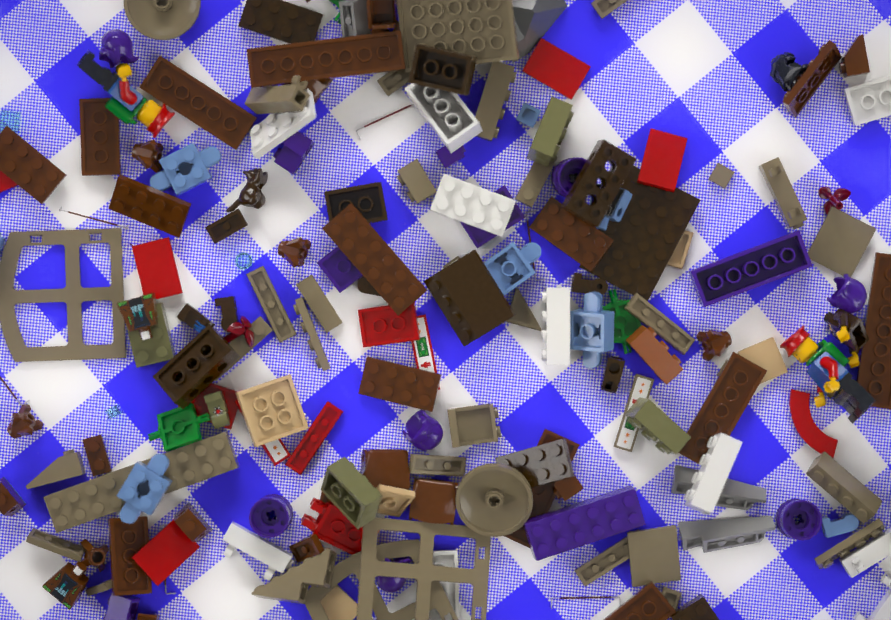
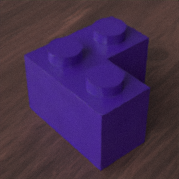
M299 131L284 140L283 148L279 147L273 156L276 158L274 162L293 175H295L315 144Z

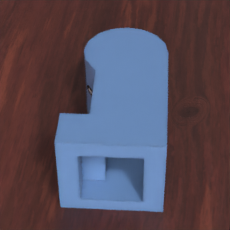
M845 513L840 518L830 520L827 516L822 517L821 527L824 537L830 538L854 531L859 525V520L850 513Z

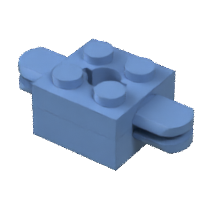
M191 143L159 160L164 170L152 175L150 185L160 191L173 187L176 195H181L213 178L208 168L221 161V152L214 146L207 147L199 152L196 144Z
M512 242L484 262L504 296L536 273L530 264L540 258L542 254L541 247L537 243L530 242L521 249H518L515 243Z
M597 291L584 295L583 308L570 311V349L583 351V366L589 369L601 365L602 352L614 349V311L602 310L603 297Z
M158 453L152 456L148 465L141 461L136 462L117 494V497L126 501L119 513V517L124 523L131 524L135 522L142 511L151 516L173 481L164 476L170 463L169 458L165 454Z

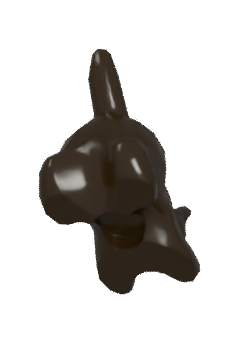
M262 168L243 171V174L247 177L246 185L241 190L239 198L227 208L226 212H232L240 205L255 209L261 208L266 201V197L261 189L267 183L268 172H263Z

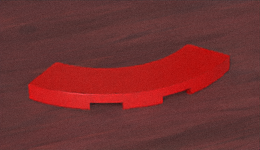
M791 389L789 410L796 431L812 449L820 454L825 451L834 458L838 440L823 433L815 424L809 407L810 393Z

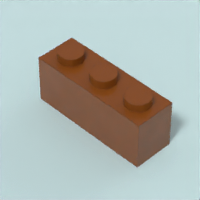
M641 325L626 341L659 379L667 385L684 370L679 365L682 362L675 354L670 355L668 352L670 348L662 340L659 342L655 338L657 333L651 327L646 328L644 325Z

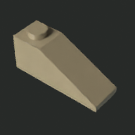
M557 156L554 162H549L547 167L536 162L533 163L515 200L530 208L533 207L558 158Z
M74 449L64 451L63 456L53 461L28 483L26 488L31 489L85 474L80 451L75 452Z

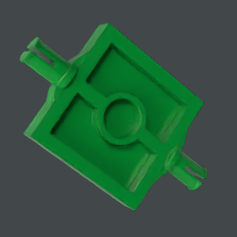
M616 289L610 290L608 293L611 302L606 306H602V310L614 311V343H622L624 354L631 353V346L627 343L626 339L641 326V323L624 309L630 299L618 300Z
M190 403L184 409L177 407L157 415L158 431L149 433L148 439L153 441L160 438L166 452L202 440L200 424L210 421V416L208 413L197 416L193 403Z

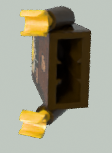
M838 309L834 314L828 312L824 317V322L828 324L832 335L849 347V354L852 355L848 357L850 368L859 366L860 362L857 354L869 340L862 319L842 309Z

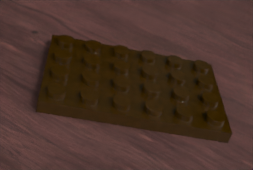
M633 166L621 186L622 189H626L633 194L621 221H609L607 230L598 229L614 240V242L592 272L581 264L579 267L632 295L638 293L648 301L690 222L700 199L678 188H675L673 193L637 183L640 169Z

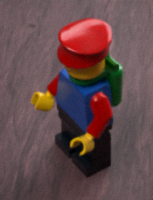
M88 49L76 65L98 84L102 85V88L112 96L104 105L105 108L125 124L131 123L135 125L137 121L133 118L136 115V119L147 127L146 130L152 133L153 138H156L163 127L175 115V112H169L165 103L160 106L154 100L147 101L140 92L129 84L127 77L132 75V70L127 63L117 65L115 68L116 74L114 71L111 72L109 68L101 66L93 59L96 56Z
M802 325L794 334L780 344V348L786 350L788 358L793 355L800 363L806 362L807 366L811 365L807 373L817 384V393L820 395L814 397L816 408L826 405L824 394H826L850 414L848 420L853 424L876 400L856 380L851 379L853 376L845 368L850 360L832 342L822 340L817 345L809 337L810 333L805 331V326Z

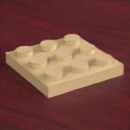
M291 374L236 392L254 447L309 429Z

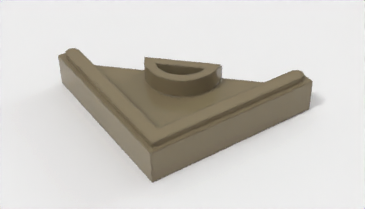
M515 288L511 308L516 315L506 322L541 331L540 325L518 288Z
M112 579L87 588V596L111 589Z

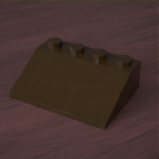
M475 249L424 281L463 346L470 344L516 315Z

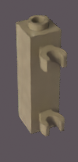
M295 75L291 81L292 85L251 88L245 105L256 114L302 112L310 96L304 90L308 82L301 81L299 83L301 76Z
M779 157L759 165V169L786 227H793L795 230L804 226L803 222L808 219Z

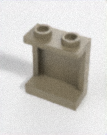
M493 403L447 409L452 448L498 442V437H501L500 426H496L495 418H499L498 408L493 407Z

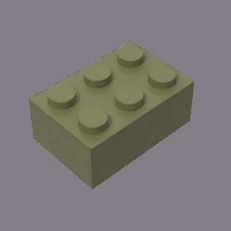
M551 97L527 154V159L546 167L549 162H554L560 149L557 145H561L567 129L564 128H568L574 114L571 111L572 104Z
M156 303L158 324L150 326L153 338L141 341L139 330L130 332L127 327L136 368L171 360L176 355L163 303Z
M639 397L624 414L629 418L627 422L634 428L638 427L641 429V434L647 440L654 441L656 443L655 447L662 453L677 455L691 438L650 399Z
M346 457L327 466L321 491L357 529L374 520L382 498L379 490L374 488L368 479Z

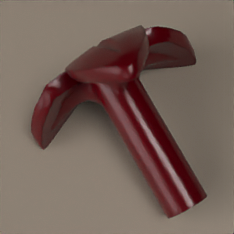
M821 187L818 190L819 197L821 199H828L824 204L826 215L832 206L838 210L842 209L843 204L841 201L846 200L851 195V191L845 188H838L832 194L830 187Z
M242 316L240 319L242 323H232L227 329L230 333L224 336V339L229 343L241 335H245L248 346L252 347L254 344V332L248 329L252 325L245 316Z

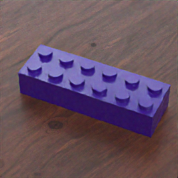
M798 230L688 272L701 307H706L813 267L801 233Z
M629 485L530 518L523 526L533 558L539 561L644 526L646 523L635 488Z

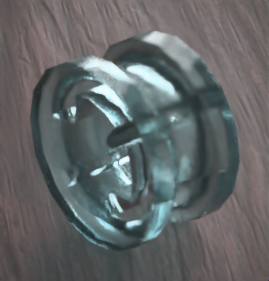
M244 252L239 253L235 258L236 266L243 270L249 269L253 264L252 256ZM247 256L249 264H245L243 267L240 265L241 262L239 263V258Z
M120 404L104 411V413L108 414V420L123 413V410L119 409Z

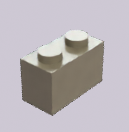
M418 159L397 170L399 175L396 177L402 186H407L409 190L407 195L411 202L416 201L419 204L437 192Z

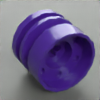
M568 158L560 161L554 167L551 173V183L559 195L566 198L574 182H570L571 178L569 175H574L573 179L576 180L587 161L586 159Z
M268 494L260 498L250 509V526L261 537H277L292 523L293 508L289 500L282 495ZM272 510L275 511V517L273 519L270 518V512Z
M790 499L779 506L776 511L775 521L780 533L786 537L803 541L817 535L821 529L822 516L818 507L812 502ZM797 516L800 519V521L795 522L793 517Z

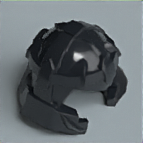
M791 52L777 55L771 61L770 76L785 92L794 87L796 79L804 74L808 63L803 65L796 63V57Z

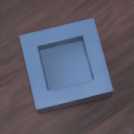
M524 102L516 120L533 128L541 110Z

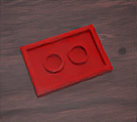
M541 38L522 72L572 100L591 66Z
M651 128L637 183L674 193L688 138Z
M170 237L132 246L143 295L155 293L157 300L183 293Z
M415 302L400 315H397L389 305L358 310L363 348L420 340Z
M211 383L191 403L195 406L197 416L206 413L210 416L204 395L222 390L230 418V425L224 428L231 430L238 411L233 401L237 399L236 392L239 391Z
M173 519L131 558L152 582L158 586L200 546L196 542H192Z

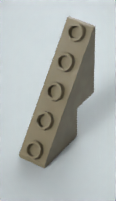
M329 547L324 548L325 551L314 557L306 558L299 566L287 569L285 574L273 577L265 585L257 586L251 592V595L258 598L305 605L309 586L330 589L337 553Z

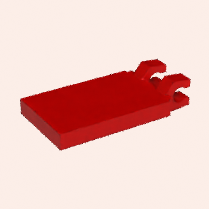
M313 497L310 509L318 512L319 515L315 519L304 513L301 525L309 528L312 531V535L316 534L318 539L351 555L360 552L362 548L363 526L357 529L331 501L324 503Z

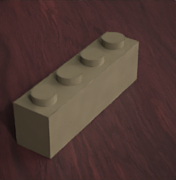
M492 62L475 118L480 123L482 132L475 137L491 142L492 138H497L500 127H496L498 119H503L506 109H503L502 106L504 101L508 102L511 91L508 90L510 83L514 84L517 72H514V66L501 62Z
M825 451L813 460L806 472L807 476L862 523H866L876 515L882 500Z

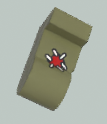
M223 391L204 395L214 428L218 429L230 425Z

